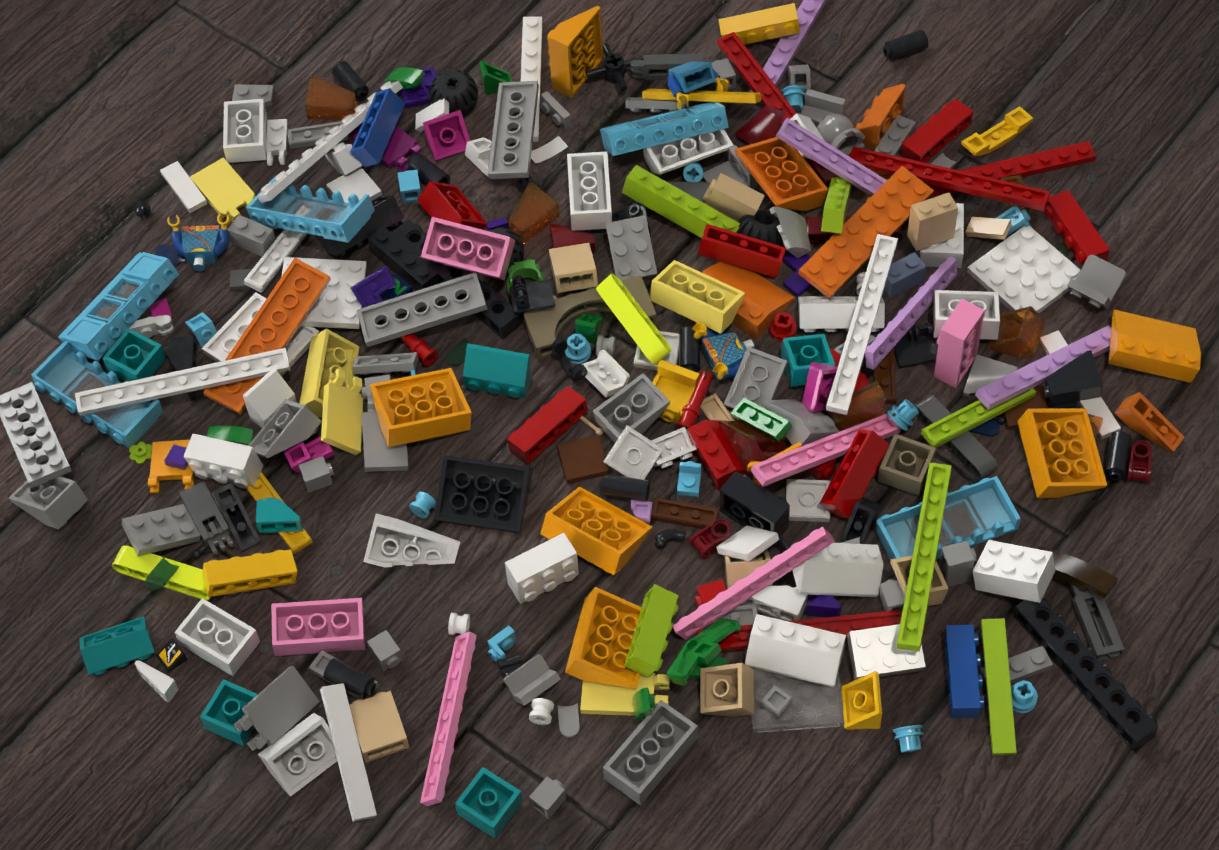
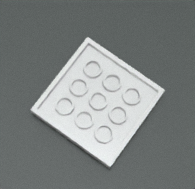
M1023 226L967 267L968 274L989 292H998L999 301L1024 323H1027L1070 291L1067 287L1070 279L1075 280L1080 272L1077 266L1030 226Z
M284 257L282 275L294 257ZM297 258L331 278L300 326L360 329L357 310L361 309L362 305L350 287L365 278L366 261Z
M255 293L203 346V354L216 362L225 361L266 298ZM300 326L285 347L290 368L309 349L311 337L320 333L318 330L308 326ZM287 371L279 372L282 377Z

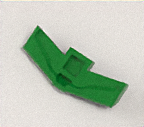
M721 617L698 635L689 639L683 645L682 650L666 673L671 681L675 684L686 686L688 677L698 663L708 665L721 652L720 646L717 643L734 631L738 632L741 630L739 622Z

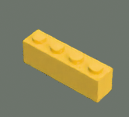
M795 3L718 19L721 36L724 37L734 31L744 45L800 33Z
M290 549L276 550L264 554L256 553L245 557L235 556L219 561L211 560L203 564L202 577L207 596L213 597L294 584L298 571L292 550Z

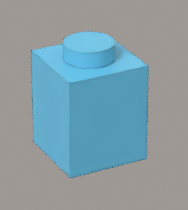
M407 170L397 173L402 204L418 202L417 199L421 195L418 171Z

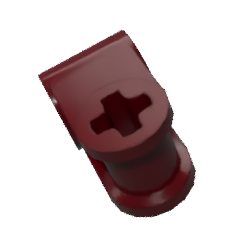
M1139 440L1133 444L1129 456L1126 481L1137 480L1149 484L1152 448L1148 442Z
M718 519L693 534L689 539V543L691 546L696 547L702 559H708L717 552L716 547L731 537V526L728 521ZM720 531L725 532V534L719 535L717 533Z

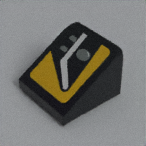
M174 638L170 639L156 655L168 673L187 661L184 651Z

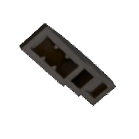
M1041 546L1037 548L1053 552L1055 573L1052 579L1064 586L1068 582L1084 592L1088 588L1106 598L1118 582L1117 577L1076 557Z

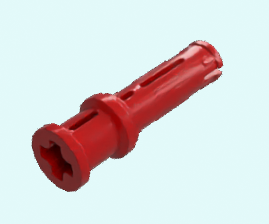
M413 333L399 337L410 347L411 353L417 352L424 366H431L437 360L438 352L429 348L424 339H418Z
M701 371L689 403L683 407L682 417L675 425L677 429L685 427L687 431L688 428L694 426L696 419L700 417V407L714 378L711 373L708 372L706 377V371Z

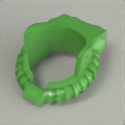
M531 259L514 262L515 265L508 268L509 276L506 288L511 298L509 287L513 286L512 281L517 275L523 278L534 279L536 282L545 281L544 276L540 272V266L535 264V260Z

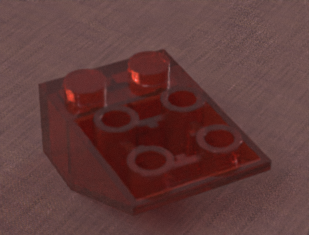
M740 421L718 422L747 473H752L747 471V465L750 462L765 461L788 448L782 438L778 442Z

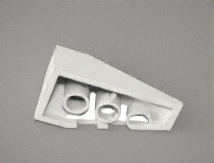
M376 513L363 562L381 567H392L395 565L413 566V564H454L460 541L405 521Z

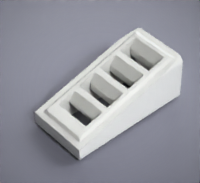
M137 660L135 666L140 676L169 703L178 691L175 680Z

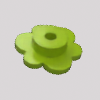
M144 442L132 445L129 448L131 453L130 459L135 460L138 464H143L146 459H151L152 445H145Z

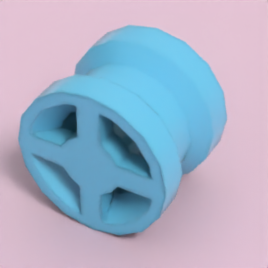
M698 162L684 166L683 176L687 182H699L702 179L703 168Z
M418 492L416 500L411 502L409 509L416 516L426 519L430 515V509L436 506V500L425 492Z

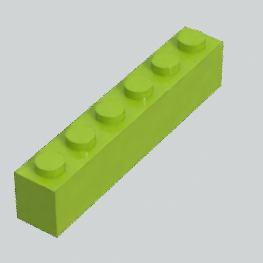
M638 165L626 177L622 190L623 194L701 238L703 237L706 224L736 233L739 229L740 223Z

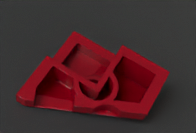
M766 105L746 125L737 130L736 136L749 144L774 138L785 112Z
M550 224L554 248L589 243L592 253H596L593 233L581 230L572 231L569 227Z

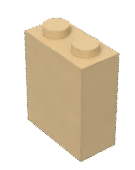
M720 173L717 180L713 178L702 200L708 206L738 222L744 215L754 216L765 195Z
M950 193L911 205L907 236L916 251L954 238L958 206Z
M589 243L549 249L550 264L557 293L598 286L596 266Z
M391 691L379 692L371 698L365 700L358 699L349 705L365 763L409 748L407 736Z

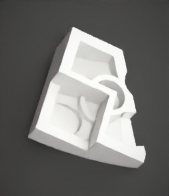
M482 137L467 142L465 156L488 177L492 142ZM509 158L506 162H512L514 158Z

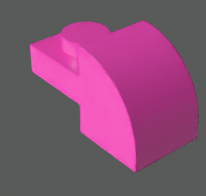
M321 436L307 444H304L302 441L284 451L291 468L297 473H300L299 464L322 456L326 460L335 455L330 444L321 441Z

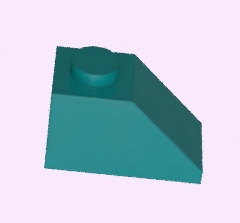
M269 497L257 500L256 525L259 533L303 531L300 516L280 499Z

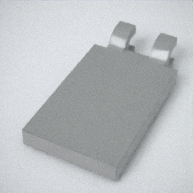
M368 396V412H362L365 472L408 471L407 443L392 447L387 446L381 431L373 397Z
M290 666L241 709L245 715L233 726L238 732H241L243 729L244 731L248 730L253 725L258 734L247 745L252 751L256 748L261 749L266 743L268 746L273 745L320 701L295 667Z

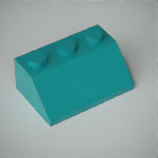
M467 344L463 370L465 388L473 391L481 390L491 394H503L512 398L526 399L532 380L530 354Z
M144 616L79 638L80 651L89 675L93 673L94 675H99L106 672L107 668L113 666L117 668L129 664L131 660L137 658L138 660H144L149 658L152 653H155Z

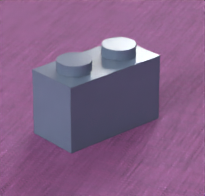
M915 252L891 264L884 287V292L890 299L925 281L927 266Z

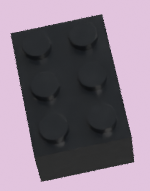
M735 471L720 489V512L743 527L751 526L776 532L778 535H783L789 527L790 505L784 498L770 493L766 487L757 485L747 475Z

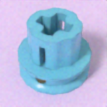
M788 86L780 91L795 112L804 109L803 100H805L804 92L806 90L803 86Z
M573 334L567 340L565 354L570 363L583 364L590 358L591 347L581 334Z
M907 399L898 407L893 405L892 410L887 411L892 421L905 431L908 430V426L913 425L912 419L919 413L918 409Z
M1022 680L1011 686L1013 710L1017 713H1028L1033 710L1037 703L1038 694L1032 684Z
M912 725L892 730L896 734L894 740L900 741L902 753L922 750L919 736L924 735L921 732L922 725Z

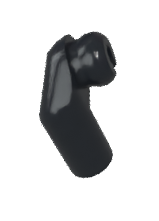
M666 529L655 535L654 539L656 540L654 544L656 547L664 548L668 540L684 542L686 531Z

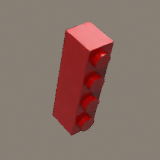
M956 98L950 103H946L940 112L936 115L933 114L927 123L919 126L913 135L903 140L901 156L927 163L972 124L973 110Z
M1069 190L1049 197L1044 214L1047 219L1052 221L1056 232L1061 234L1067 248L1072 250L1076 261L1083 266L1089 255H1095L1107 261L1110 251L1109 247Z
M706 224L698 254L777 278L786 248Z
M569 386L559 391L549 403L544 404L534 416L528 418L518 430L510 434L507 438L510 452L528 465L574 425L581 416L588 412L586 399Z
M859 429L819 504L836 517L849 518L855 502L866 493V488L876 474V469L885 457L890 444L873 430Z

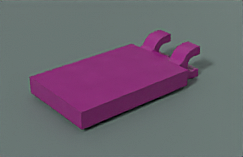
M362 123L348 134L349 140L352 142L355 141ZM396 126L380 163L388 169L395 166L400 172L409 170L406 165L408 160L405 156L409 154L412 157L413 155L421 154L422 147L418 145L417 140Z

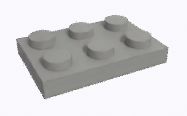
M646 215L605 223L615 275L621 281L640 275L642 279L657 276Z
M747 347L724 406L734 409L743 398H746L767 409L763 403L765 400H773L788 361Z
M184 504L122 518L121 523L137 556L198 542L201 536Z

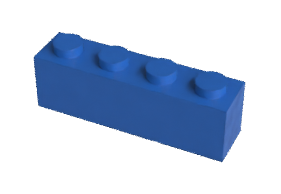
M390 88L376 92L350 150V153L364 167L377 165L381 162L383 153L389 145V139L396 128V123L405 105Z
M946 625L944 642L951 718H979L980 709H984V696L979 693V688H982V674H978L977 667H980L981 664L980 654H976L975 648L979 645L978 633H974L973 625Z

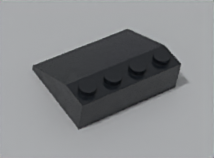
M444 455L434 520L520 532L530 492L533 468Z

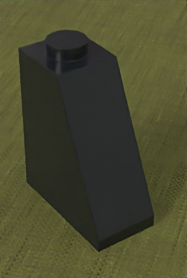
M1086 351L1046 377V383L1042 387L1044 398H1048L1050 406L1101 397L1103 385L1092 351Z

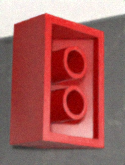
M430 181L417 199L422 205V209L431 217L481 230L487 228L486 220L457 185Z
M704 420L687 429L692 445H695L697 448L695 452L718 491H720L735 471L748 477L753 475L751 471H747V465L752 461L727 421Z

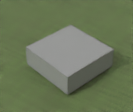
M774 685L761 701V706L780 718L793 702V697Z

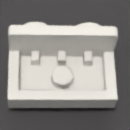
M604 349L600 350L597 359L582 364L587 369L585 377L605 397L614 395L624 388L630 378V375Z
M685 427L651 440L664 449L653 465L654 468L661 466L663 469L673 465L672 460L679 457L681 461L693 456L692 452L697 450L696 446L692 445Z

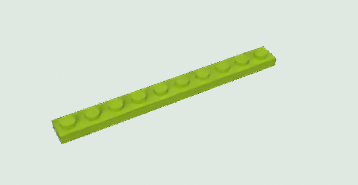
M929 463L897 639V649L920 652L952 465Z

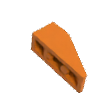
M1140 392L1125 398L1115 411V414L1130 429L1170 453L1174 452L1184 439V436Z

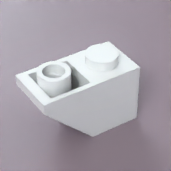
M337 143L325 154V157L340 175H346L362 166L350 153L352 144Z

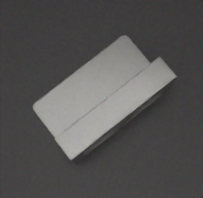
M807 89L805 105L801 115L810 117L813 123L819 124L820 120L827 115H843L845 99Z
M537 654L504 678V682L515 701L524 706L561 680L556 671L549 669L540 654Z

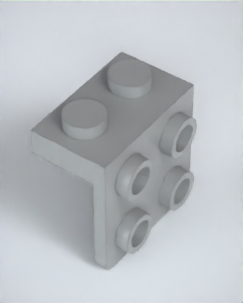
M736 145L729 148V161L704 172L702 177L705 182L711 183L713 178L717 180L720 173L752 189L756 187V179L734 152L738 148Z
M1089 255L1075 280L1070 279L1067 287L1073 296L1079 299L1084 297L1090 300L1088 303L1097 308L1102 306L1108 309L1126 276V272L1095 255Z

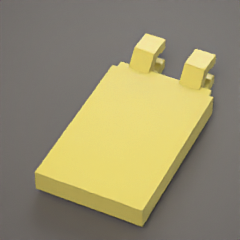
M224 158L190 176V179L218 214H222V218L226 217L227 214L230 215L232 222H234L238 215H241L238 209L243 206L247 207L256 197L255 193Z
M338 368L335 372L336 374H329L328 384L324 386L321 441L357 455L361 452L363 397L359 392L362 389V379L355 376L353 377V382L347 381L346 387L342 385L345 381V371Z
M652 673L649 677L640 674L636 689L583 681L581 714L635 716L634 694L640 689L647 687L650 694H654V690H670V678L664 674L655 675V673ZM654 696L656 705L660 700L669 705L668 696Z

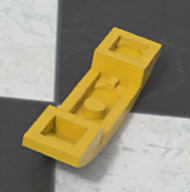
M1019 106L1007 113L1004 120L980 135L977 132L964 139L961 144L974 156L988 154L1015 138L1033 121V117Z

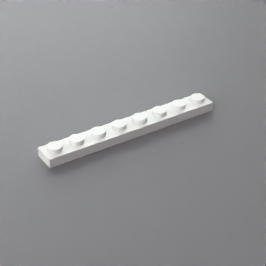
M542 16L523 17L521 82L538 81L539 84L533 142H539Z

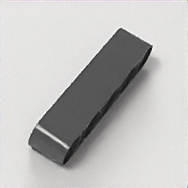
M931 394L914 404L919 411L916 418L925 427L951 414ZM969 431L942 444L977 480H982L998 468L995 458Z

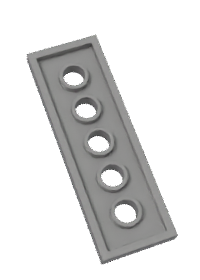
M538 81L499 83L488 167L489 179L529 177L539 91ZM517 97L521 98L519 101H514ZM516 112L520 113L517 116H512ZM512 128H518L516 131H510ZM510 143H516V145L508 147ZM509 158H514L512 162H506Z
M475 272L358 309L357 314L367 347L487 310V306ZM461 294L467 295L466 298L462 300L457 299V297ZM439 301H447L445 305L437 306ZM420 307H427L424 312H417ZM401 313L407 314L406 317L402 319L397 318V316ZM382 319L387 320L385 324L377 325L378 321Z
M28 383L1 394L0 418L30 487H36L71 472L72 470L33 383ZM23 404L21 408L16 409L18 405ZM26 418H30V419H29L28 421H26V422H21L22 420H24V419H26ZM32 432H36L33 436H27ZM42 446L41 449L34 451V448ZM48 460L46 464L39 465L42 461Z

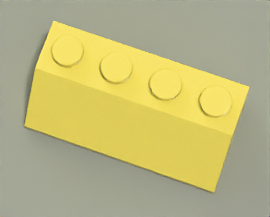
M674 260L652 280L650 301L695 322H701L718 333H722L733 322L745 297V292Z
M327 328L311 337L299 404L305 405L317 417H322L324 386L328 384L329 374H336L335 372L339 368L345 371V381L342 386L346 387L347 381L353 382L355 374H353L352 366L355 358L358 356L359 346Z

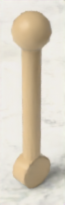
M581 416L580 420L591 427L596 435H603L604 431L602 428H597L585 417Z

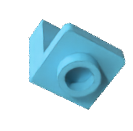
M1017 205L996 217L997 219H1010L1012 225L1007 236L1023 225L1032 228L1029 223L1031 217L1025 209L1021 211Z
M203 312L185 322L187 328L195 335L201 347L217 333L213 322Z
M693 461L680 462L677 495L699 497L701 464Z
M507 626L488 640V654L494 662L506 659L503 651L511 649L516 642L515 631L510 626Z

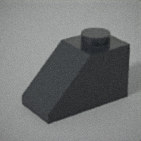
M865 497L856 501L840 541L845 542L860 537V544H865L876 525V520L883 506Z

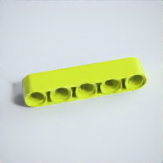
M611 273L596 287L597 292L653 364L657 365L660 360H663L672 351L671 346L616 275Z
M122 546L112 563L113 569L121 574L199 599L209 600L211 598L207 596L202 569L152 553L137 556L134 548L129 546Z

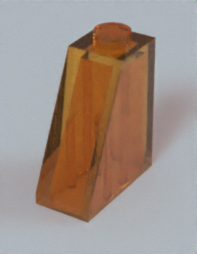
M316 76L310 77L305 104L308 119L342 120L356 112L355 108L359 106V101H356L354 92Z
M530 182L509 219V227L520 236L523 244H525L560 217L559 204L534 183Z
M878 381L853 393L847 415L827 411V416L834 421L839 432L884 415L886 398Z

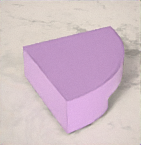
M631 500L633 515L650 525L653 502Z

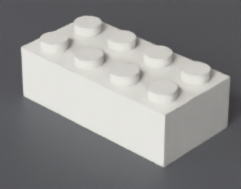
M607 152L567 154L571 230L606 229L605 223L612 222Z

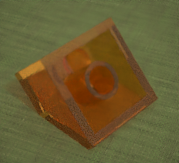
M1032 306L1000 314L998 340L990 339L987 348L1016 358L1033 355L1037 350L1046 320Z

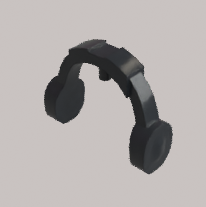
M564 337L556 339L552 344V348L559 354L561 365L573 382L584 378L587 375L586 367L581 364L573 368L565 354L567 341Z

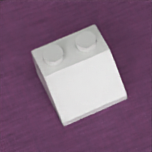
M274 368L243 395L249 418L261 428L264 427L285 399L297 403L295 393Z

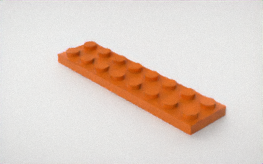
M901 166L844 224L842 234L835 233L799 269L798 274L830 299L870 259L877 234L891 237L909 219L911 205L927 200L934 190L905 167Z
M294 258L225 361L285 348L330 282V276ZM264 376L206 388L203 393L208 398L240 415L246 407L243 395Z

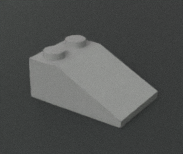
M642 373L594 409L593 414L598 426L616 443L627 425L643 435L667 408L670 401Z
M285 399L248 446L253 447L257 455L269 458L308 439L317 432L318 426L322 421L305 405Z
M795 399L765 400L763 403L769 411L787 419L791 423L792 427L785 435L792 445L800 442L804 446L839 432L834 421L829 416L819 411L811 412Z
M61 476L33 488L26 481L9 497L12 503L43 524L55 529L63 527L88 501L76 481Z

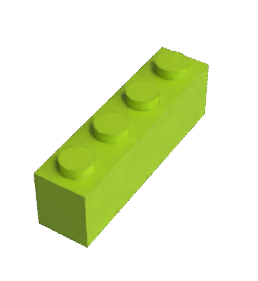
M839 176L831 178L823 210L821 231L842 234L849 206L851 183Z
M656 584L645 594L624 664L625 667L646 677L660 669L663 662L661 654L668 645L666 637L673 627L671 620L678 610L676 602L679 595Z

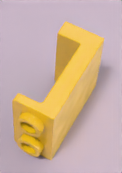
M664 360L659 361L657 374L652 383L670 401L667 408L659 415L660 418L669 423L680 421L683 414L682 409L689 403L700 377L699 373Z

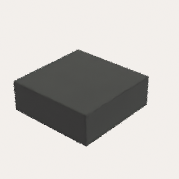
M251 269L230 270L231 291L251 290V287L244 284V279L251 272Z

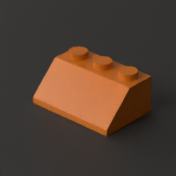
M905 84L883 89L879 96H875L871 109L866 110L863 121L856 125L855 128L859 129L866 137L863 140L864 147L875 150L896 117L902 114L906 91Z

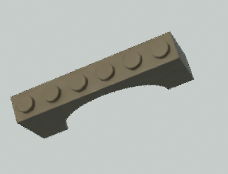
M641 275L622 280V283L646 315L657 326V314L650 301ZM590 288L580 293L554 299V307L522 313L523 322L537 360L557 354L552 348V344L563 327L574 318L591 312L613 313L596 288Z

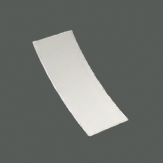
M558 136L544 146L533 150L531 159L535 163H540L560 153L568 146Z

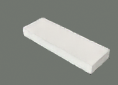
M178 161L160 170L161 175L189 213L207 205L205 197Z

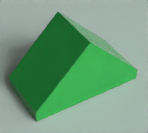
M482 60L479 62L481 82L485 95L498 93L499 83L513 82L510 72Z
M589 313L582 314L575 321L576 334H581L589 343L597 344L598 335H600L605 317Z

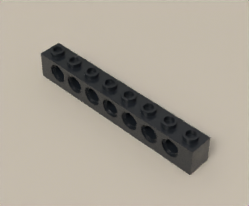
M409 219L391 232L438 273L439 284L456 279V277L459 278L474 273L422 258L421 254L427 234L423 232L420 225L414 224ZM478 278L487 310L474 313L473 315L501 339H505L521 326V313L514 314L513 306L508 304L501 294L495 293L487 282H482ZM461 294L457 297V299L462 300L466 298L467 295Z
M1043 597L1040 603L1024 600L1015 607L1013 617L1039 646L1045 648L1051 660L1133 752L1155 737L1158 730L1156 720L1151 715H1147L1139 701L1127 693L1123 683L1117 681L1111 675L1109 668L1105 664L1100 663L1090 647H1086L1081 642L1079 635L1066 625L1064 618L1053 611L1046 598ZM1037 618H1043L1046 621H1039ZM1052 634H1057L1061 638H1055ZM1067 651H1073L1075 655H1071ZM1083 667H1086V668L1090 669L1091 671H1090V672H1087V671H1084L1082 668H1083ZM1098 684H1102V685H1104L1106 688H1105V689H1102V688H1099L1097 685H1098ZM1117 701L1121 706H1116L1112 702ZM1132 718L1136 720L1137 723H1131L1128 721V719Z

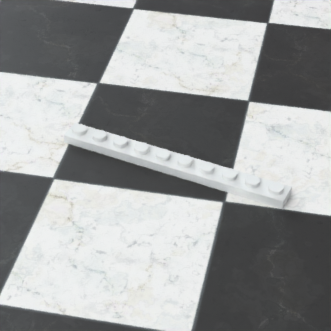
M389 81L380 88L381 91L390 88L396 94L403 86L399 81L394 83ZM376 93L367 98L368 102L366 104L363 103L356 107V112L353 115L350 114L342 119L340 126L337 125L329 130L328 133L330 135L319 139L313 149L310 148L302 153L303 158L289 164L288 167L290 169L286 172L282 171L275 176L276 181L262 187V192L257 196L261 203L271 201L364 121Z
M877 234L826 405L827 411L844 415L848 414L898 238Z
M286 348L78 392L75 393L78 413L81 416L265 376L273 368L278 373L289 371L290 365Z

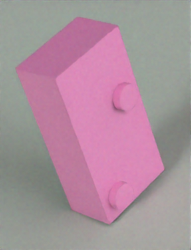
M432 217L421 257L428 261L505 280L515 240L501 234Z
M963 299L956 306L941 328L936 342L938 344L934 371L935 378L957 388L974 363L978 353L984 309Z
M362 598L271 604L272 646L275 656L320 653L322 650L326 653L365 650Z

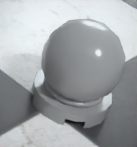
M842 114L827 115L820 120L817 126V130L825 142L847 156L850 155L853 146L858 148H864L865 146L863 140L866 137L859 129L854 127L849 118Z

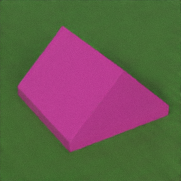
M461 110L423 122L425 141L435 161L466 151V145L470 138Z
M810 363L802 404L809 411L818 412L826 410L838 366Z

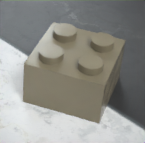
M895 434L879 468L878 482L919 496L927 479L929 463H934L936 448Z

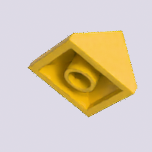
M874 671L841 686L844 728L847 730L880 729L882 706L879 672Z

